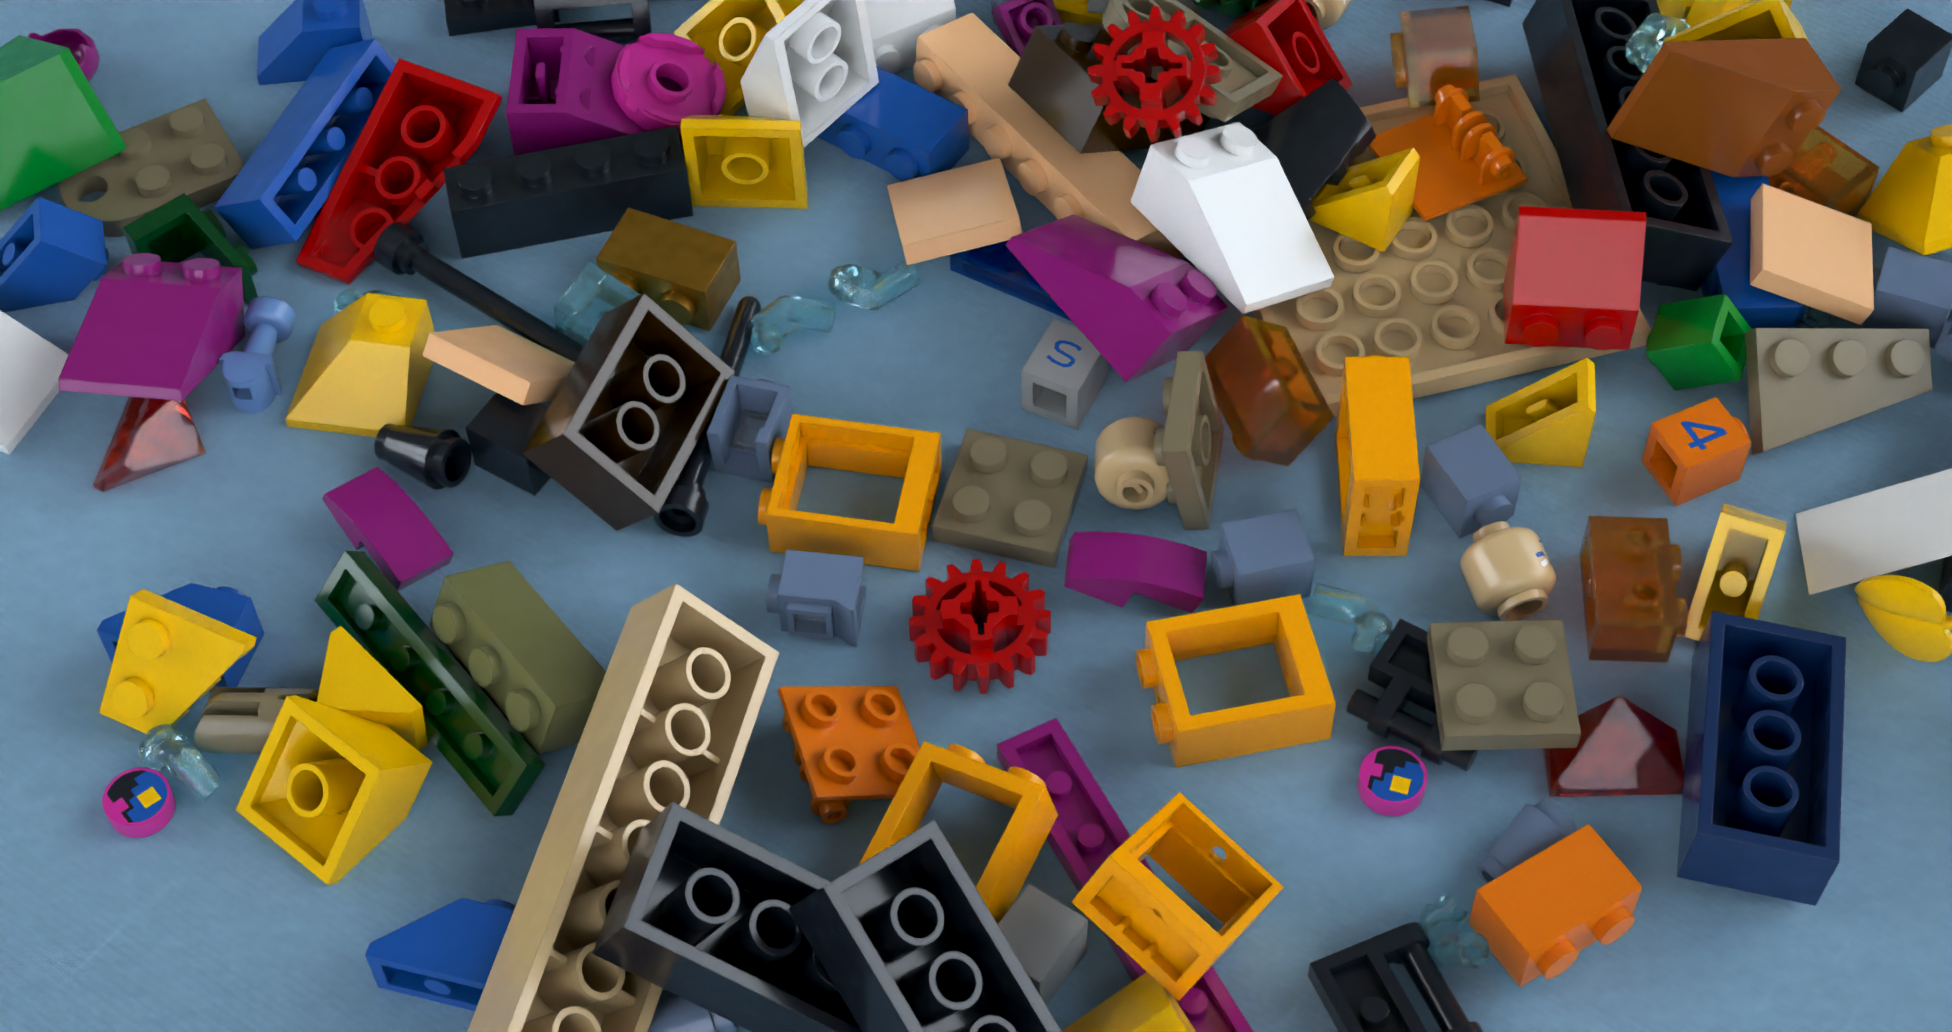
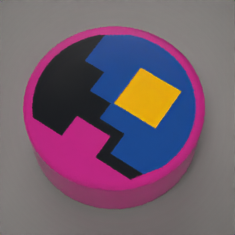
M1398 746L1377 748L1371 751L1361 763L1357 782L1359 796L1367 807L1379 814L1386 816L1408 814L1415 810L1423 800L1427 784V770L1422 760L1410 750Z
M140 767L124 771L116 776L104 791L102 805L110 824L118 833L127 837L141 838L157 833L170 822L176 809V799L168 780L163 774L151 768Z

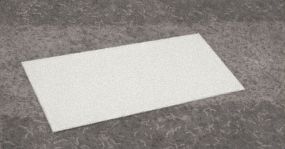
M1952 468L1796 513L1809 595L1859 582L1867 577L1884 575L1952 556Z

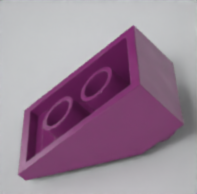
M1074 214L1013 236L1005 244L1125 382L1176 359L1177 351H1188L1229 308L1216 294V287L1210 278L1194 269L1188 262Z
M137 253L124 257L120 263L100 280L58 378L59 391L183 401L219 364V358L224 353L232 351L245 337L242 268L222 267L218 260L211 258H195L183 263L161 262L160 256L151 253Z

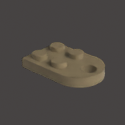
M1110 0L1103 12L1102 22L1107 33L1106 27L1110 23L1118 26L1122 31L1128 28V12L1132 10L1139 16L1141 22L1149 20L1153 6H1159L1164 21H1170L1177 10L1184 12L1186 30L1201 23L1206 33L1202 44L1215 43L1219 56L1210 64L1220 67L1222 82L1207 84V86L1215 91L1217 97L1215 106L1202 103L1198 106L1199 111L1210 118L1220 119L1223 122L1228 121L1271 96L1283 77L1278 71L1176 0ZM1168 40V47L1176 55H1187L1188 60H1193L1186 49ZM1140 43L1133 46L1127 53L1130 54ZM1152 67L1151 77L1157 80L1158 74L1164 71L1163 67Z
M206 98L119 132L127 148L59 182V192L65 207L103 221L105 237L125 236L122 227L183 193L198 208L218 201L241 171L244 163ZM106 192L95 201H81L89 193Z

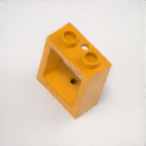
M1381 355L1345 357L1335 428L1343 556H1407L1420 484L1409 357H1385Z
M792 414L786 438L777 437L774 442L771 472L776 476L773 487H763L758 504V524L767 526L770 552L785 554L786 549L860 556L863 557L864 564L920 572L942 475L941 433ZM808 466L904 478L894 523L797 511Z
M1300 594L1146 622L1145 648L1135 651L1136 668L1141 687L1143 689L1153 688L1157 704L1151 705L1154 734L1159 745L1169 744L1175 768L1331 739L1336 702ZM1273 643L1290 697L1190 715L1175 661Z
M923 741L859 865L918 830L943 782L1014 808L1015 811L976 886L978 893L998 924L1014 904L1058 813L1047 791L1045 782L1032 772L1015 766L1009 767L1006 772L985 764L981 756L964 746L950 744L945 749Z
M1179 792L1109 855L1071 902L1179 1001L1248 929L1284 886ZM1214 847H1221L1226 853V858L1218 857L1215 854ZM1149 855L1217 917L1224 926L1216 932L1145 867L1141 861Z

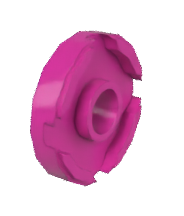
M649 33L640 36L637 42L629 46L627 44L618 55L610 79L614 99L628 118L647 131L677 126L679 138H682L680 129L682 118L691 115L720 114L727 88L723 71L716 61L712 66L710 61L703 56L705 52L703 48L691 40L666 33ZM667 77L679 84L682 91L667 90L659 84L656 78Z

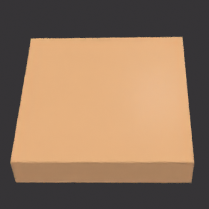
M1000 157L887 185L907 265L1008 241L1011 237L1022 233L1019 215Z
M1762 183L1750 199V285L1862 325L1874 311L1872 223Z
M499 325L431 332L428 335L422 355L523 406L553 401L575 362Z

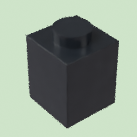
M1907 8L1867 44L1855 85L1903 113L1942 77L1952 48V34Z
M496 392L465 427L475 466L535 496L551 477L522 453L547 412L548 407L540 403L523 406Z

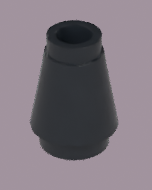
M389 423L379 430L374 444V451L379 459L386 461L435 490L444 487L453 488L459 485L466 477L471 464L472 452L469 443L461 439L458 432L453 429L394 425Z

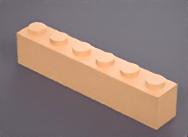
M969 13L917 36L916 61L913 67L914 80L917 85L968 109L969 133L985 148L987 154L992 159L1000 157L1002 165L1020 182L1022 188L1029 195L1035 196L1057 220L1074 214L1179 258L1181 256V252L1130 202L1141 170L1121 151L1080 154L1008 86L1021 57L974 13Z

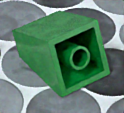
M18 35L0 47L1 211L127 148L69 48Z

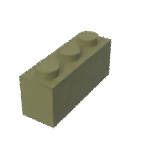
M510 561L445 576L429 624L439 640L446 644L471 674L475 683L482 687L508 718L512 727L519 731L538 755L579 743L606 673L603 667Z

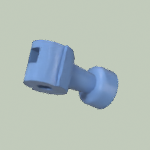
M260 296L250 301L244 317V326L250 336L243 351H230L224 353L219 358L221 371L234 407L240 412L258 413L272 404L275 395H281L282 387L273 362V355L276 343L287 340L291 335L296 321V313L289 304L274 297Z

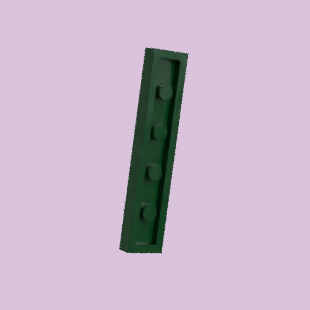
M345 550L314 601L337 628L342 626L422 705L427 737L493 816L513 815L546 764L517 730L512 727L500 710L364 551Z

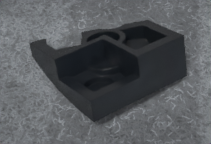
M1334 78L1252 131L1257 139L1278 158L1307 221L1316 213L1311 200L1324 184L1337 186L1348 173L1347 170L1351 161L1363 154L1376 137L1373 127L1366 116Z

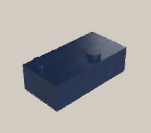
M1716 611L1711 612L1692 657L1677 877L1816 906L1840 861L1846 637Z

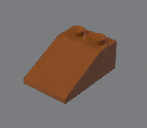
M1806 38L1664 42L1606 130L1612 139L1727 176L1768 177L1779 175L1792 163L1795 152L1809 133L1823 121L1826 110L1842 89Z

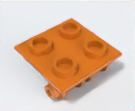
M1445 85L1436 92L1434 96L1436 102L1434 113L1378 133L1368 146L1376 158L1413 147L1420 155L1413 207L1423 221L1528 182L1527 176L1514 161L1515 154L1511 148L1503 146L1496 138V129L1492 124L1487 123V118L1482 112L1473 109L1468 102L1469 96L1463 88H1455L1453 85Z
M782 686L778 688L777 691L785 712L782 725L784 730L791 734L795 746L793 757L795 763L800 766L798 769L802 781L809 783V790L812 796L810 808L813 814L821 816L824 823H835L847 816L848 811L846 807L851 800L894 798L920 749L897 686Z

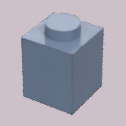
M1888 246L1881 269L1873 268L1874 311L1864 321L1863 328L1929 329L1930 347L1934 348L1952 304V263Z
M1480 423L1426 446L1420 485L1460 539L1488 524L1500 521L1506 522L1513 516L1522 477Z
M1296 508L1221 523L1219 550L1211 552V566L1217 587L1219 589L1228 588L1234 606L1300 594L1301 598L1310 597L1315 558Z

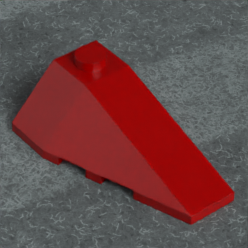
M399 58L295 262L300 267L350 285L374 259V248L381 233L395 222H402L406 225L445 184L443 169L463 165L478 149L502 101V97L493 91Z

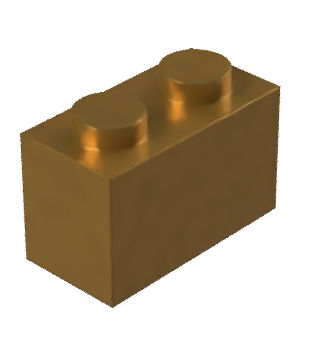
M629 207L596 257L603 297L611 299L618 305H622L645 293L679 324H689L711 331L741 281L736 241Z

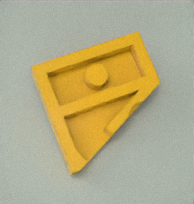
M141 589L129 597L99 713L158 739L170 731L190 711V707L197 700L204 697L221 680L220 677L238 659L246 655L255 646L257 637L148 590Z

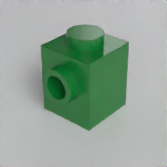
M1726 294L1659 305L1652 331L1647 338L1645 353L1674 390L1740 381L1746 362L1745 332L1752 329Z

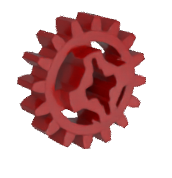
M1153 6L1149 20L1142 22L1139 16L1132 10L1128 12V28L1122 31L1118 26L1110 23L1106 28L1112 40L1111 44L1108 46L1095 43L1092 48L1095 57L1102 64L1088 67L1087 74L1090 81L1101 84L1091 91V95L1096 106L1109 104L1103 115L1110 126L1119 122L1122 118L1124 119L1123 130L1126 137L1132 139L1140 127H1143L1147 130L1150 142H1157L1160 136V128L1169 127L1171 133L1177 139L1182 137L1181 121L1187 118L1198 126L1203 122L1198 109L1200 103L1215 106L1217 102L1215 91L1207 86V84L1222 82L1220 67L1210 64L1219 57L1215 43L1202 44L1206 33L1201 23L1192 26L1188 30L1185 29V15L1180 10L1176 11L1170 21H1164L1159 6ZM1168 40L1186 49L1193 60H1188L1187 55H1176L1168 47ZM1140 43L1129 55H1125L1128 50ZM1162 66L1164 71L1158 74L1157 82L1147 83L1146 77L1151 76L1152 67ZM1116 89H1122L1123 94H1135L1141 101V109L1127 103ZM1180 94H1186L1176 104L1167 108Z
M980 559L972 560L970 572L961 573L954 564L947 565V580L945 582L929 576L925 580L926 596L914 595L912 599L913 617L909 618L910 641L914 642L915 659L917 663L929 661L930 677L935 681L947 673L953 675V690L960 692L967 681L971 680L977 681L980 694H987L990 680L999 679L1007 689L1014 687L1015 670L1018 669L1022 673L1031 676L1035 672V656L1047 655L1048 634L1051 633V611L1045 609V593L1043 589L1029 591V574L1025 571L1012 579L1006 577L1005 562L1000 561L992 572L983 571ZM977 617L982 618L983 635L978 634Z

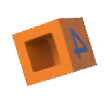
M1714 397L1652 422L1641 461L1670 500L1677 506L1740 480L1752 441L1749 439L1748 432L1741 420L1731 416L1719 399Z

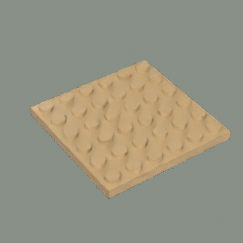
M1516 74L1461 85L1455 88H1463L1469 96L1468 102L1473 109L1482 112L1487 118V123L1492 124L1496 129V138L1503 146L1511 148L1515 154L1514 161L1528 178L1527 183L1427 221H1423L1412 206L1411 215L1385 252L1308 220L1335 277L1331 287L1251 311L1300 425L1337 417L1345 357H1365L1369 355L1409 357L1413 399L1572 363L1585 358L1624 351L1616 349L1595 350L1578 347H1533L1521 344H1505L1503 284L1519 206L1573 209L1558 153ZM1437 91L1360 107V109L1372 125L1375 134L1434 113L1436 105L1434 96ZM1367 147L1363 154L1351 161L1348 167L1377 158L1370 148ZM1640 307L1629 349L1645 346L1648 335L1651 332V328Z

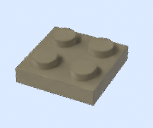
M1177 351L1174 376L1166 377L1163 383V407L1167 419L1165 427H1157L1155 432V459L1158 466H1166L1170 480L1166 484L1167 499L1169 504H1177L1184 529H1209L1224 428L1203 351Z
M967 428L932 524V541L1055 568L1087 472L1088 455Z
M1563 620L1437 622L1429 624L1427 643L1441 751L1577 748L1581 730Z

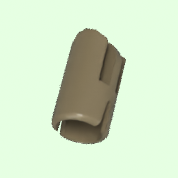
M213 687L209 694V700L201 714V719L195 729L194 743L201 751L209 753L261 754L286 696L297 695L317 702L319 689Z

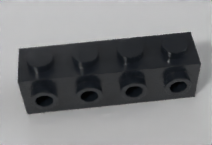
M677 126L443 169L451 216L462 259L613 231L628 207L667 220L693 216L687 167Z

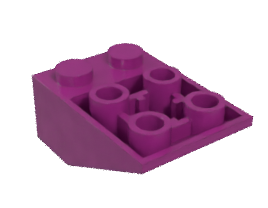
M575 28L517 29L506 106V117L514 155L647 131L624 114L613 96L610 79L618 55L625 46ZM667 77L656 78L665 89L676 92L682 91L679 84ZM680 138V142H681V146H682V150H683V155H684L683 142H682V138Z

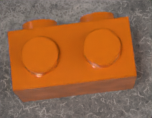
M1587 824L1477 889L1468 924L1518 986L1521 987L1541 974L1545 979L1556 977L1574 963L1579 955V951L1596 941H1599L1602 945L1610 944L1625 934L1635 921L1633 913L1643 886L1590 824Z

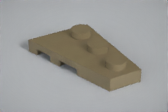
M1755 328L1745 332L1752 455L1768 451L1933 390L1929 329Z

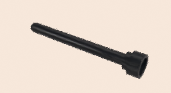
M395 222L389 225L379 236L374 248V259L381 266L397 275L404 273L413 275L418 273L520 336L576 362L584 345L430 254L429 247L424 243L423 236L402 222Z
M752 296L743 297L739 301L720 355V359L735 371L733 376L737 377L740 375L761 312L760 302ZM717 406L658 514L653 515L656 524L670 534L690 537L697 535L702 530L709 509L706 492L702 487L712 460L707 430Z

